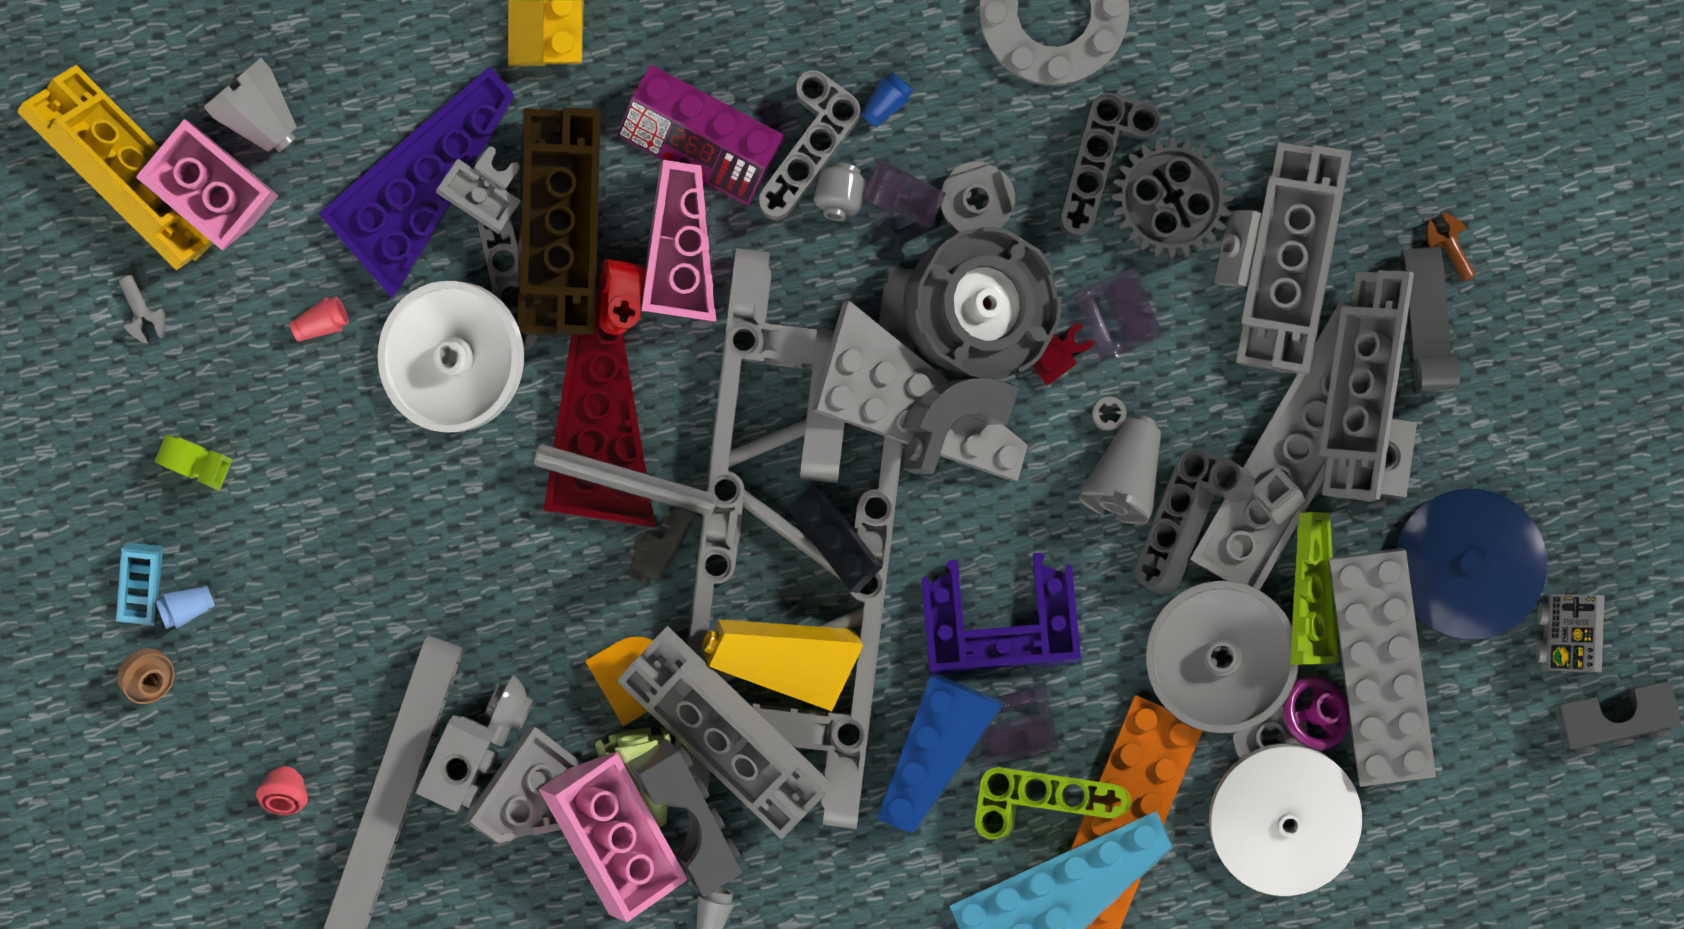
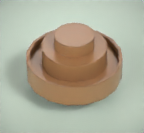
M145 648L135 651L120 666L117 676L118 686L128 699L137 704L156 702L165 696L172 687L175 678L174 666L167 656L157 649Z

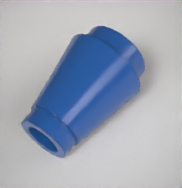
M891 71L886 78L884 76L881 77L860 114L877 128L910 101L908 97L914 90Z

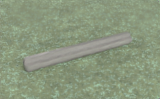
M543 444L539 445L535 453L534 464L538 467L708 516L712 515L716 507L717 496L713 493Z

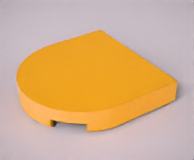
M645 637L622 639L585 661L623 726L648 712L617 682L627 668L653 642V640Z

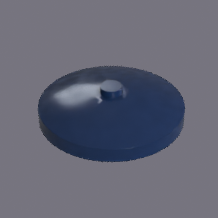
M1460 489L1436 496L1422 505L1410 517L1396 545V549L1404 548L1407 553L1415 617L1426 627L1450 638L1481 640L1495 637L1512 629L1534 608L1544 588L1547 574V556L1545 545L1537 526L1520 506L1494 492L1480 489Z

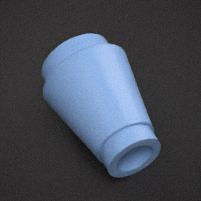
M207 585L201 588L163 594L164 598L155 601L166 629L173 626L178 629L208 609L215 607Z

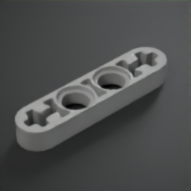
M510 218L501 231L503 241L510 237L511 244H498L489 249L488 242H496L494 233L491 229L486 230L485 225L478 221V229L493 294L502 301L503 292L510 287L517 288L518 243L513 222ZM501 251L510 252L515 259L513 267L506 272L498 271L493 265L495 255ZM517 307L508 308L512 315H517ZM538 335L526 336V343L523 344L524 351L531 349L536 344Z

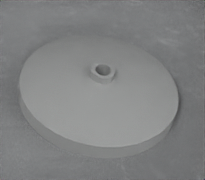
M1213 581L1191 587L1177 595L1164 607L1155 620L1149 634L1146 665L1154 692L1170 713L1182 722L1199 730L1211 733H1235L1253 728L1269 719L1280 709L1289 697L1295 684L1299 665H1290L1292 625L1282 609L1270 597L1251 586L1230 581ZM1227 651L1231 655L1230 663H1225L1224 666L1220 665L1217 661V656L1220 652Z

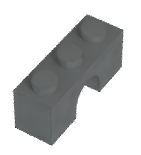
M1662 681L1627 689L1630 709L1626 717L1616 723L1609 721L1603 716L1598 697H1589L1554 705L1563 748L1565 750L1575 749L1576 755H1583L1598 751L1597 744L1611 741L1613 747H1619L1635 743L1634 736L1648 733L1649 739L1672 735L1671 728L1681 726L1672 681Z

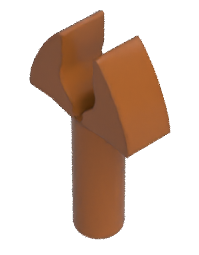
M1441 213V218L1448 226V239L1436 232V228L1430 219L1426 226L1427 247H1434L1436 245L1444 248L1461 280L1468 281L1475 276V272L1457 241L1459 232L1464 231L1466 227L1455 217L1447 213Z

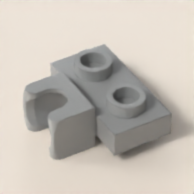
M488 147L474 169L457 159L437 188L436 193L500 234L521 200L506 191L519 172L520 166L518 163L513 162L505 171L495 170L491 162L496 150L494 147Z

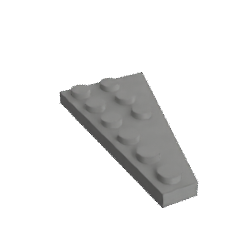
M844 301L811 410L908 444L913 438L914 433L902 428L909 411L927 391L948 380L853 303ZM966 415L957 420L949 429L940 456L1009 481H1018L1028 445L1002 424L988 425Z

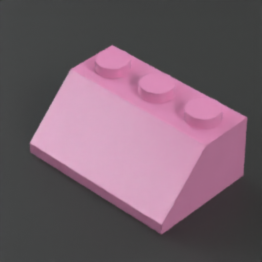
M185 119L136 176L138 180L221 250H225L255 225L279 196L196 125Z

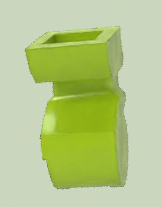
M165 434L153 462L189 478H198L197 481L220 491L233 459L212 450L207 451L206 448L182 438H175Z

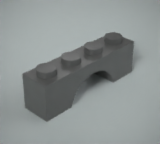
M666 739L628 762L643 793L655 805L677 804L686 808L689 816V831L685 842L676 853V856L689 881L703 897L742 874L736 861L741 858V855L730 838L725 840L721 832L725 828V824L716 809H709L705 802V799L709 797V793L698 777L694 779L691 775L689 768L693 767V763L682 746L677 749Z

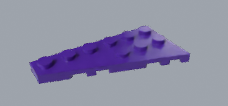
M488 67L319 213L393 300L452 204L436 193L437 188L457 159L471 168L474 167L515 98L512 91L491 67Z

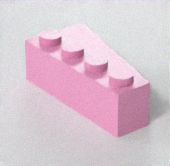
M668 160L660 162L640 311L716 322L700 165Z

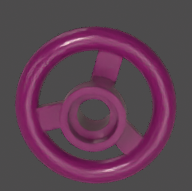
M1307 676L1295 682L1289 697L1283 705L1284 719L1290 733L1300 744L1313 750L1333 748L1344 738L1349 726L1348 706L1343 694L1332 682L1319 676ZM1314 687L1312 703L1307 705L1306 710L1295 712V702L1300 692L1306 688ZM1309 721L1314 725H1319L1329 737L1324 739L1310 737L1300 728L1299 724Z

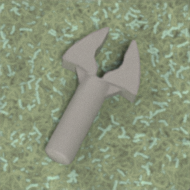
M123 276L120 278L119 284L134 314L132 323L124 325V328L139 341L149 344L145 334L142 332L143 319L145 318L154 324L158 337L162 338L165 330L164 310L161 308L155 312L149 310L133 276Z

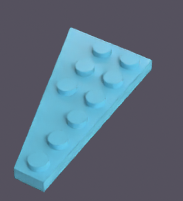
M1153 812L950 905L959 929H1086L1108 906H1111L1120 898V895L1138 878L1140 879L1173 848V845L1158 812Z

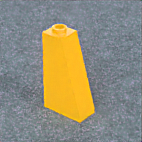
M718 619L713 630H709L706 633L702 642L703 655L709 667L829 711L833 710L863 647L857 632L846 628Z

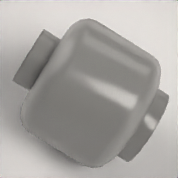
M835 162L832 164V167H827L821 171L814 195V202L817 207L823 210L824 217L834 221H844L845 217L854 216L859 213L867 187L865 178L860 175V169L847 163Z

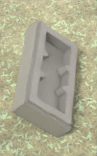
M1230 210L1232 213L1227 220L1224 238L1221 242V252L1214 283L1223 286L1248 287L1262 213L1250 210Z

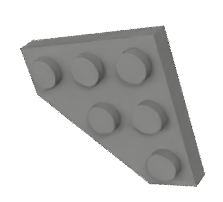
M529 725L464 820L497 843L511 841L517 837L561 830L542 797L539 788L567 769L582 764V762L538 728Z

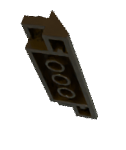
M563 107L562 110L524 108L522 111L521 202L519 213L516 323L521 335H543L557 338L595 334L601 109Z

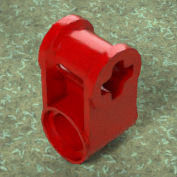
M610 259L604 261L599 283L598 324L605 333L620 335L639 321L642 291L645 284L644 265ZM618 309L619 315L614 314L613 311ZM620 316L624 317L625 320L620 322Z

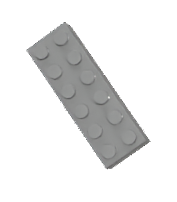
M1398 548L1329 557L1328 564L1358 784L1362 787L1436 777L1406 550Z

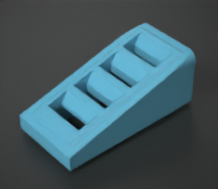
M128 542L121 548L116 622L154 626L157 609L155 601L158 600L163 546ZM132 558L151 559L150 565L132 563ZM130 572L149 574V580L130 578ZM128 589L148 590V596L128 594ZM127 603L147 605V612L126 609Z

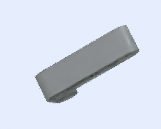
M810 70L804 72L796 83L798 101L817 117L759 195V205L762 214L773 221L785 219L793 211L859 121L860 105L858 100L819 71ZM811 81L820 83L824 89L822 95L815 99L806 97L802 91L804 85ZM841 103L848 104L852 107L854 114L849 120L840 121L832 113L834 107ZM818 133H824L830 137L832 143L827 150L817 151L810 144L811 138ZM802 163L806 165L809 169L808 177L802 181L791 179L788 175V170L793 164ZM782 179L788 188L797 192L793 195L788 189L783 196L785 207L782 209L776 206L771 210L769 209L770 202L767 197L771 195L776 198L783 190V184L778 183V181Z
M817 329L800 479L838 483L845 422L811 410L834 335V331Z

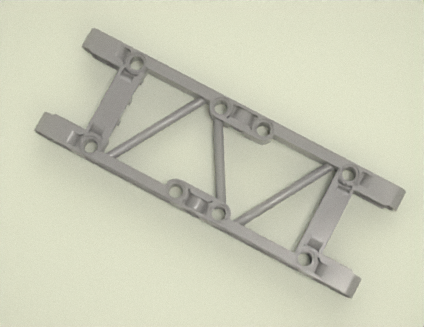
M736 248L706 488V492L715 494L716 486L720 482L728 480L735 484L737 492L734 498L729 501H722L717 498L716 507L712 515L703 514L687 643L704 661L706 659L702 651V642L710 628L715 585H722L728 582L734 575L743 507L839 578L808 536L746 491L741 478L735 473L729 472V467L804 436L806 419L731 450L742 362L812 370L817 334L816 329L766 324L772 276L769 269L770 252ZM890 267L888 282L883 287L879 325L914 353L915 345L908 333L903 309L905 286L914 269ZM740 332H748L755 338L754 346L748 351H740L733 344L734 337ZM885 436L878 489L869 490L860 497L854 530L883 566L874 576L877 579L878 587L874 593L868 595L860 592H850L853 598L864 603V607L818 626L852 629L862 624L860 640L863 643V647L857 660L851 715L748 703L793 747L827 751L824 777L834 786L821 801V805L824 807L823 825L857 829L903 446L902 442ZM877 498L885 503L887 512L882 518L872 519L867 516L865 505L869 500ZM714 555L723 556L727 561V570L721 576H712L706 570L707 560ZM715 670L725 682L737 678L736 676ZM846 723L854 724L860 732L859 740L853 745H844L838 739V730ZM676 739L675 747L678 749L682 746L692 760L693 767L689 768L691 775L694 779L698 777L708 791L711 771ZM668 804L669 807L685 808L677 804Z

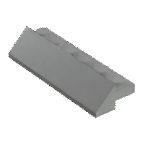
M1278 142L1272 176H1269L1241 321L1243 329L1236 360L1237 364L1275 370L1278 373L1309 374L1351 151L1316 145L1306 147Z
M1378 270V273L1356 272L1351 306L1341 307L1319 452L1320 456L1328 457L1322 495L1367 502L1380 500L1414 277L1412 272Z
M668 626L617 680L628 693L781 840L834 786Z

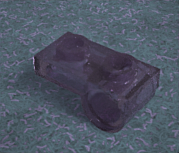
M879 160L874 166L862 198L872 205L885 210H893L927 228L932 226L946 193L883 160Z

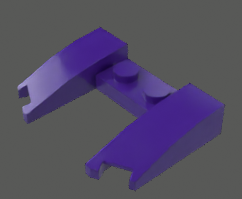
M1033 553L1038 625L964 631L958 559L946 563L949 573L930 584L926 576L921 578L929 676L967 673L968 670L1042 664V667L1080 664L1081 653L1072 565L1067 564L1064 573L1042 565L1045 555Z

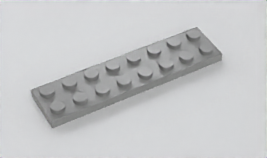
M1342 300L1336 305L1315 341L1309 374H1296L1243 465V468L1253 475L1255 484L1278 466L1301 490L1306 503L1281 524L1277 525L1252 494L1242 501H1232L1224 498L1189 559L1224 581L1245 584L1257 590L1261 589L1297 527L1299 513H1305L1325 478L1328 457L1319 455L1341 307L1351 306Z

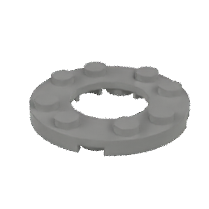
M980 0L979 20L983 37L997 61L1009 72L1034 84L1064 86L1080 82L1095 74L1113 58L1127 30L1129 2L1128 0H1089L1091 5L1090 22L1085 32L1074 42L1060 47L1044 46L1032 40L1025 33L1017 16L1018 0Z

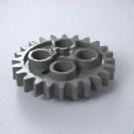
M1171 137L1166 148L1163 147L1159 139H1156L1154 141V151L1152 152L1144 144L1141 145V158L1134 154H1130L1127 157L1132 168L1120 166L1118 169L1120 174L1125 177V180H1114L1112 184L1115 188L1121 190V193L1110 197V201L1121 204V207L1112 212L1114 217H1124V221L1119 225L1118 230L1130 228L1132 233L1129 235L1127 242L1130 243L1139 238L1142 241L1139 248L1141 253L1149 245L1154 247L1153 258H1157L1162 249L1167 250L1169 260L1174 259L1176 250H1180L1185 259L1190 256V246H1193L1199 253L1203 252L1202 239L1213 244L1216 238L1211 230L1223 232L1226 227L1218 219L1229 218L1232 213L1223 208V204L1233 201V196L1223 194V190L1229 188L1232 183L1231 181H1220L1219 179L1226 168L1219 167L1214 169L1212 164L1217 156L1214 154L1204 159L1202 155L1205 146L1203 145L1195 152L1190 151L1191 144L1189 139L1185 141L1182 148L1177 147L1175 137ZM1175 164L1184 166L1189 174L1188 180L1182 183L1174 181L1170 177L1169 168ZM1154 170L1161 172L1164 183L1171 194L1178 193L1180 195L1177 206L1190 223L1189 228L1183 226L1174 204L1168 203L1166 205L1163 202L1167 192L1161 182L1155 177ZM1140 183L1151 184L1155 188L1156 197L1150 201L1140 199L1136 192L1137 185ZM1192 197L1202 198L1207 205L1206 213L1202 215L1193 214L1188 208V200ZM1160 215L1171 217L1175 224L1174 231L1168 234L1158 231L1155 226L1156 217Z

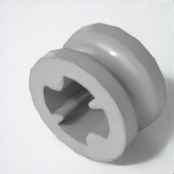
M1110 396L1100 399L1092 410L1093 422L1104 431L1118 429L1124 423L1127 414L1123 402L1116 397ZM1112 404L1119 409L1115 413L1120 415L1116 423L1112 420H1109L1107 423L1102 422L1099 417L1103 415V413L1099 412L1100 407L1104 405L1109 408Z

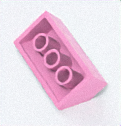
M613 752L571 767L539 788L542 797L609 915L628 922L688 880L618 753Z

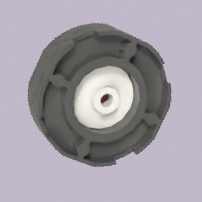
M982 227L947 236L934 243L923 253L906 283L903 309L910 338L925 360L956 379H1000L1020 373L1035 364L1042 357L1059 326L1062 303L1061 298H1057L1055 283L1051 275L1055 272L1047 258L1038 248L1009 230L996 227Z

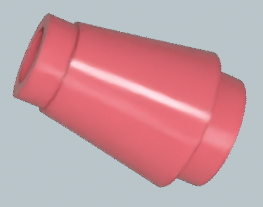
M325 297L296 317V319L290 321V328L296 340L300 342L305 339L308 340L341 332L342 327L349 324V319L338 297L331 299Z

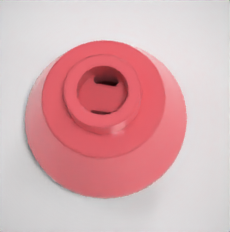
M282 766L270 771L256 791V798L261 806L274 814H295L303 809L308 802L304 779L291 767Z

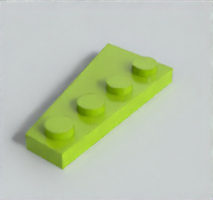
M1299 513L1290 665L1339 663L1337 624L1328 558L1333 557L1330 513Z

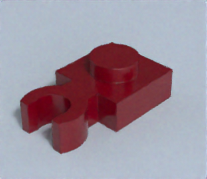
M1081 323L1073 325L1067 332L1066 339L1062 342L1054 334L1042 357L1032 365V368L1046 386L1078 364L1072 356L1073 353L1086 352L1094 345L1093 339L1083 345L1075 342V333L1083 327Z

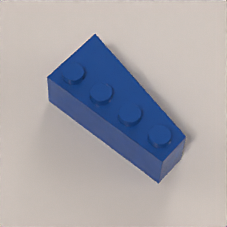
M931 676L877 820L910 833L916 831L1006 702L942 676Z

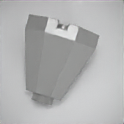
M259 58L204 106L215 120L268 152L272 148L280 152L296 138L291 133L297 128L271 68L262 58Z

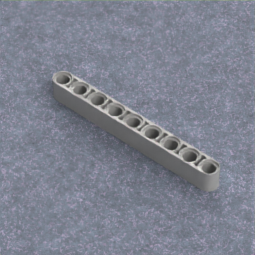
M429 635L424 640L324 929H367L371 919L369 913H373L384 881L382 877L385 878L396 847L394 842L398 841L409 809L407 805L410 806L421 775L419 770L423 769L434 738L431 735L436 732L446 703L444 698L448 697L459 666L456 663H460L464 648Z

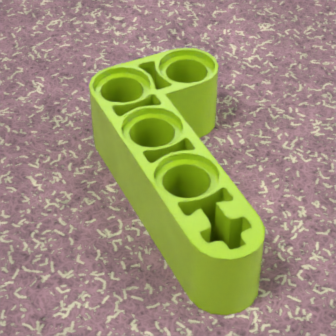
M996 767L987 770L982 776L975 826L978 833L987 839H1003L1013 831L1017 805L1103 818H1120L1125 816L1130 810L1132 801L1129 791L1117 784ZM1004 774L1009 781V788L1005 794L999 796L992 789V781L995 776ZM1037 779L1042 780L1046 786V794L1039 801L1033 800L1029 795V786ZM1073 785L1080 786L1084 792L1083 801L1076 807L1071 806L1066 800V792ZM1094 786L1097 787V790L1095 791V794H1094V790H1093V787H1094ZM1113 790L1115 791V797L1121 799V805L1114 806L1112 812H1110L1108 804L1093 802L1094 795L1108 797L1112 795ZM1092 804L1094 806V810H1090ZM994 811L1000 813L1004 820L1002 829L997 833H992L986 825L987 817Z

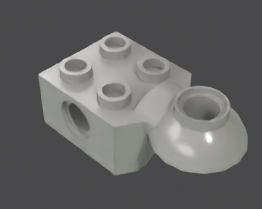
M515 675L511 677L507 686L499 683L484 714V716L491 719L488 726L467 716L453 715L417 788L416 794L455 812L464 811L465 807L470 808L482 789V786L477 784L481 773L490 772L498 755V752L493 750L494 745L497 744L504 747L511 729L514 728L520 731L534 700L526 696L523 684ZM457 758L464 760L468 767L467 775L463 779L456 778L452 773V763Z

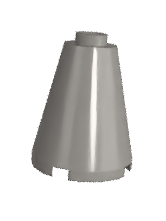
M1136 415L1134 418L1125 420L1081 487L1079 500L1086 507L1103 516L1105 509L1118 515L1115 520L1130 524L1148 523L1153 513L1161 431L1156 427V422L1153 419L1143 415Z

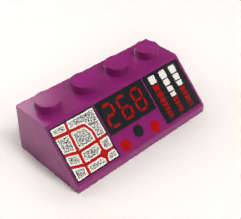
M651 64L631 99L617 133V137L660 160L700 165L702 180L705 184L747 206L750 205L784 142V135Z

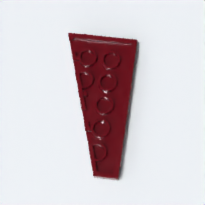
M596 290L595 334L571 336L553 448L647 474L623 333L620 335L607 334L599 326L600 290ZM618 309L613 311L614 314L619 315ZM550 470L543 511L656 528L651 499Z

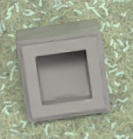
M1278 466L1258 481L1251 493L1277 525L1281 524L1306 503L1301 490Z

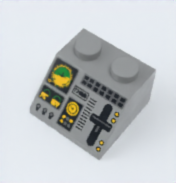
M1545 595V602H1540L1538 606V624L1544 625L1543 640H1538L1536 648V659L1538 663H1542V671L1602 672L1605 595Z

